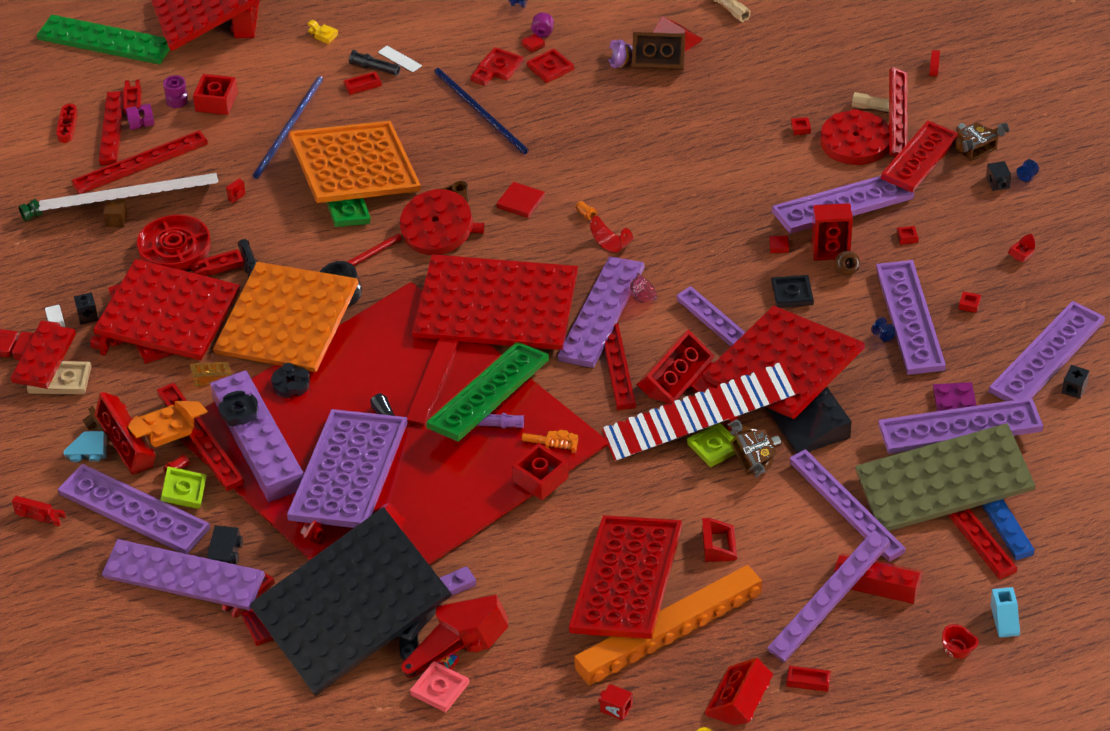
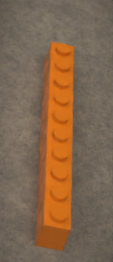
M747 564L660 610L652 639L611 636L575 655V670L589 686L595 682H600L606 676L620 671L623 667L637 662L648 654L654 653L664 645L671 644L679 637L688 635L692 630L706 625L709 621L723 616L734 608L740 607L750 599L757 598L762 594V580Z

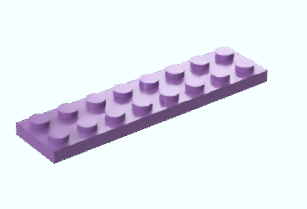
M881 176L774 205L771 212L791 234L812 228L813 205L850 203L852 216L911 200L914 198L915 193L880 179Z
M609 256L564 342L563 350H560L558 354L559 362L591 368L595 367L604 349L606 340L608 341V336L614 329V324L617 323L645 268L644 262Z
M913 260L876 264L877 275L907 375L945 371L946 364Z
M1072 301L989 387V393L1004 401L1033 398L1104 323L1105 317Z
M1032 398L882 419L878 423L888 454L910 451L1008 423L1013 436L1043 431V424Z
M81 464L58 488L59 495L184 554H188L210 529V523L84 464Z
M117 539L102 575L106 579L251 610L250 604L257 596L265 573L258 569Z

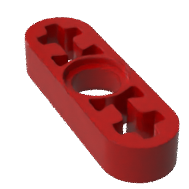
M66 104L61 108L56 130L57 139L60 143H68L73 139L78 117L77 107L74 104Z

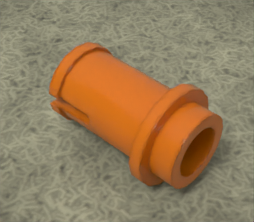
M579 201L575 205L577 207L575 210L581 213L587 221L597 216L596 209L589 207L585 202Z

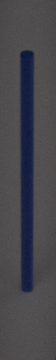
M440 68L434 70L437 76L523 154L528 153L529 149L447 74Z
M318 76L253 173L254 178L259 179L321 85L323 77Z

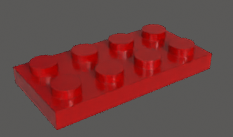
M39 323L11 376L12 383L48 389L76 335L75 329Z

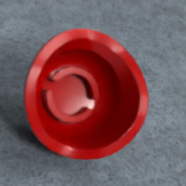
M958 624L946 626L942 633V643L945 652L956 659L967 658L979 644V640L975 635Z

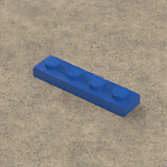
M1003 499L982 505L1015 560L1034 555L1035 549Z

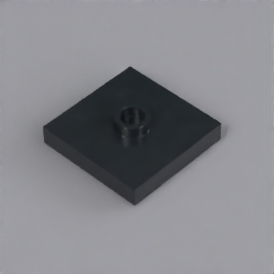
M808 275L771 278L776 307L786 308L814 305Z

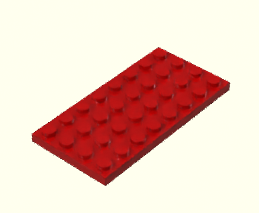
M603 515L571 617L569 633L652 639L682 531V520Z

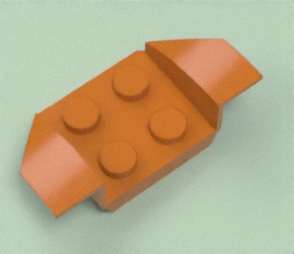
M175 401V406L171 405L140 417L135 416L128 425V429L136 438L146 436L154 447H158L190 435L194 428V418L204 415L208 411L198 401Z

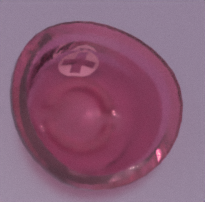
M636 273V277L630 282L629 286L632 297L641 304L657 300L655 287L642 275Z

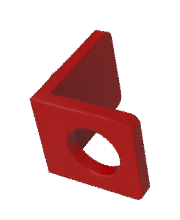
M315 520L312 523L306 522L301 530V534L304 535L303 538L318 544L328 526Z

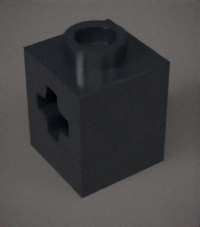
M1001 161L987 164L986 178L992 191L1009 189L1011 173L1006 162Z
M92 292L74 296L80 325L98 321Z
M1071 365L1063 381L1062 394L1081 399L1088 384L1090 370Z

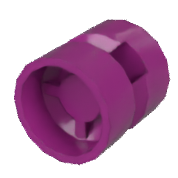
M178 75L167 77L163 81L166 104L171 108L185 106L188 103L185 79Z
M150 103L140 105L138 109L135 106L126 108L130 130L140 129L142 125L144 127L155 126Z

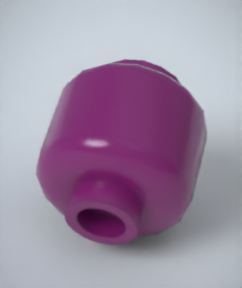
M537 13L531 24L533 34L535 33L539 37L551 35L554 27L553 17L547 13Z

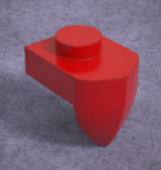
M1033 234L1023 236L1019 242L1010 247L1008 254L1021 262H1025L1032 257L1035 251Z

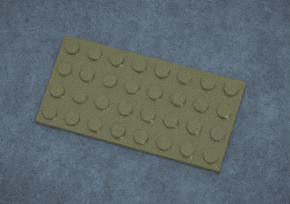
M1008 423L855 466V471L873 516L888 531L1035 490V483Z

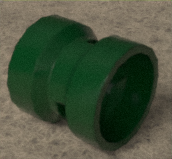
M37 199L30 200L28 204L18 205L20 215L25 222L31 220L34 216L39 217L43 215L42 211L39 210L41 206Z

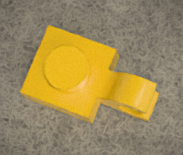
M315 20L307 23L308 26H311L308 32L314 34L315 39L329 44L338 36V30L325 24L319 26Z

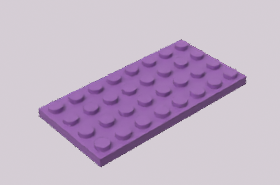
M331 409L287 513L288 520L312 523L315 520L324 525L355 528L370 517L407 426V417Z

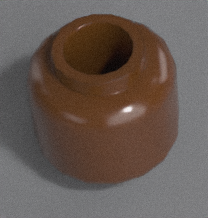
M843 251L836 256L834 265L839 273L852 275L859 270L860 259L852 251Z

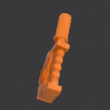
M559 430L558 432L548 431L547 437L523 433L522 441L542 443L548 449L549 446L559 447L560 449L568 448L569 450L572 449V453H575L578 435L569 433L566 430Z

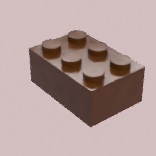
M633 32L632 68L684 70L686 35L682 33Z

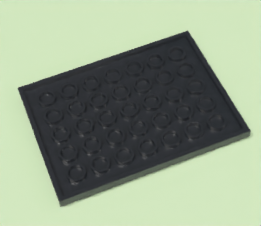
M382 507L251 602L250 607L316 696L449 599L452 594L387 510Z

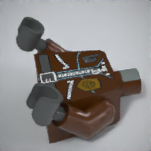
M960 123L956 127L957 153H963L971 162L997 150L998 137L1009 132V126L1007 123H1001L997 128L990 129L980 123H974L969 126Z
M738 420L729 423L728 426L733 429L730 432L731 435L737 434L730 444L745 473L749 475L755 472V478L768 473L774 463L773 458L777 454L775 448L781 446L779 436L775 435L769 438L766 430L743 426Z

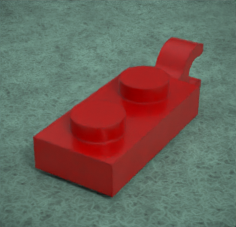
M16 495L12 500L15 514L21 517H28L50 524L52 522L54 526H61V521L58 518H66L65 511L52 509L50 504Z

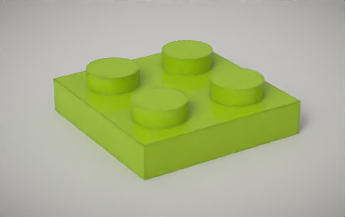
M721 423L714 424L687 439V444L710 468L736 454L730 444L734 436Z
M167 467L160 501L200 509L207 475Z

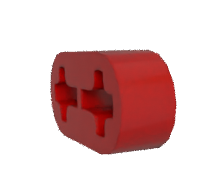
M932 50L929 76L938 77L940 50Z

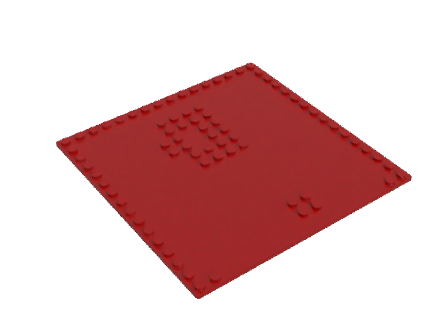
M410 282L338 326L317 372L308 371L310 387L304 394L300 396L295 394L291 395V398H284L274 392L271 377L276 370L282 367L279 365H273L251 379L303 474L306 471L331 409L377 414L371 408L370 400L374 395L382 393L388 397L395 416L407 417L438 343V340L413 338L412 331L422 295V290L414 283ZM459 342L427 421L495 362L501 354L489 344ZM529 378L490 413L492 415H502V413L515 416L524 415L523 428L506 427V429H502L497 426H475L458 442L428 429L426 424L421 426L407 423L374 509L390 503L406 519L401 526L402 531L430 565L533 496V494L512 481V464L537 444L522 441L523 433L547 437L548 431L558 432L559 430H566L569 433L577 434L578 444L575 453H572V449H560L559 447L549 446V450L568 461L569 471L608 445V440L534 380ZM215 402L204 407L208 413L199 416L244 478L245 484L233 490L306 558L312 559L353 529L350 527L326 525L328 529L318 544L303 538L304 535L301 534V530L306 522L290 521L287 517L293 502L292 494L268 502L228 426L220 417ZM187 436L179 439L206 464Z

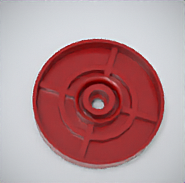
M857 109L835 113L825 121L821 128L820 144L823 151L838 162L849 165L870 164L882 159L889 152V125L882 117Z
M433 189L415 196L405 206L400 216V230L406 244L414 251L424 255H441L455 250L467 240L473 228V216L468 202L460 194L445 189Z
M167 215L153 220L141 230L137 238L139 257L143 261L184 271L190 269L191 264L207 257L211 249V239L207 226L199 219L188 215Z

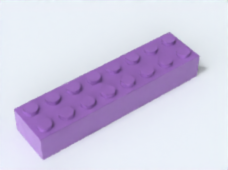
M245 370L211 382L212 398L217 408L219 403L224 400L223 397L234 391H245L247 395L251 393L258 401L259 411L255 421L234 427L228 426L267 501L270 502L297 492L304 476L303 471L247 371Z

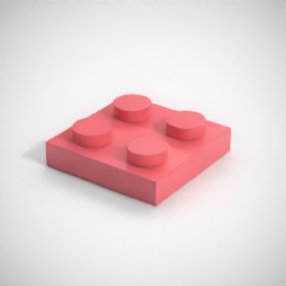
M433 661L410 689V695L446 713L469 685V678Z

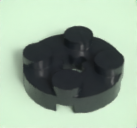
M285 363L273 373L271 383L277 395L291 398V395L297 394V396H300L309 389L310 376L308 370L294 366L292 363Z
M245 391L228 393L218 405L220 417L228 426L234 427L257 419L259 411L258 401L251 393L250 395L245 394Z

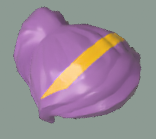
M611 40L609 48L613 50L612 58L608 59L612 68H621L628 64L629 61H632L633 47L622 40Z

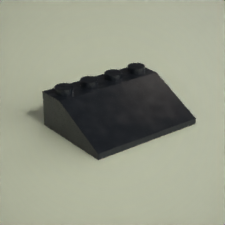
M828 387L795 419L765 407L796 454L805 449L810 452L851 438L852 421Z

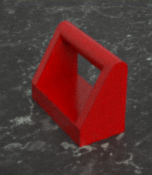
M702 518L705 562L736 561L737 548L734 526L713 518ZM727 533L728 550L713 546L712 534Z

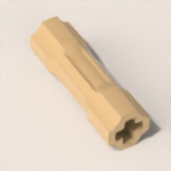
M714 0L728 9L741 22L748 20L751 16V10L736 0Z
M854 92L852 107L874 109L889 113V99Z

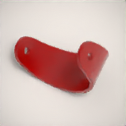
M594 216L590 220V230L594 239L608 252L618 253L634 239L629 228H624L620 235L617 236L604 224L599 216Z

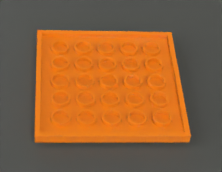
M391 121L289 131L290 142L316 203L421 191V184Z
M257 262L213 351L218 355L279 366L285 363H292L294 366L317 372L359 282L357 278Z

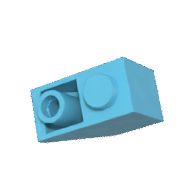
M84 431L64 450V456L71 462H80L81 459L99 462L101 459H107L106 433L104 431Z
M1013 587L992 589L990 606L999 638L1020 636L1018 603Z

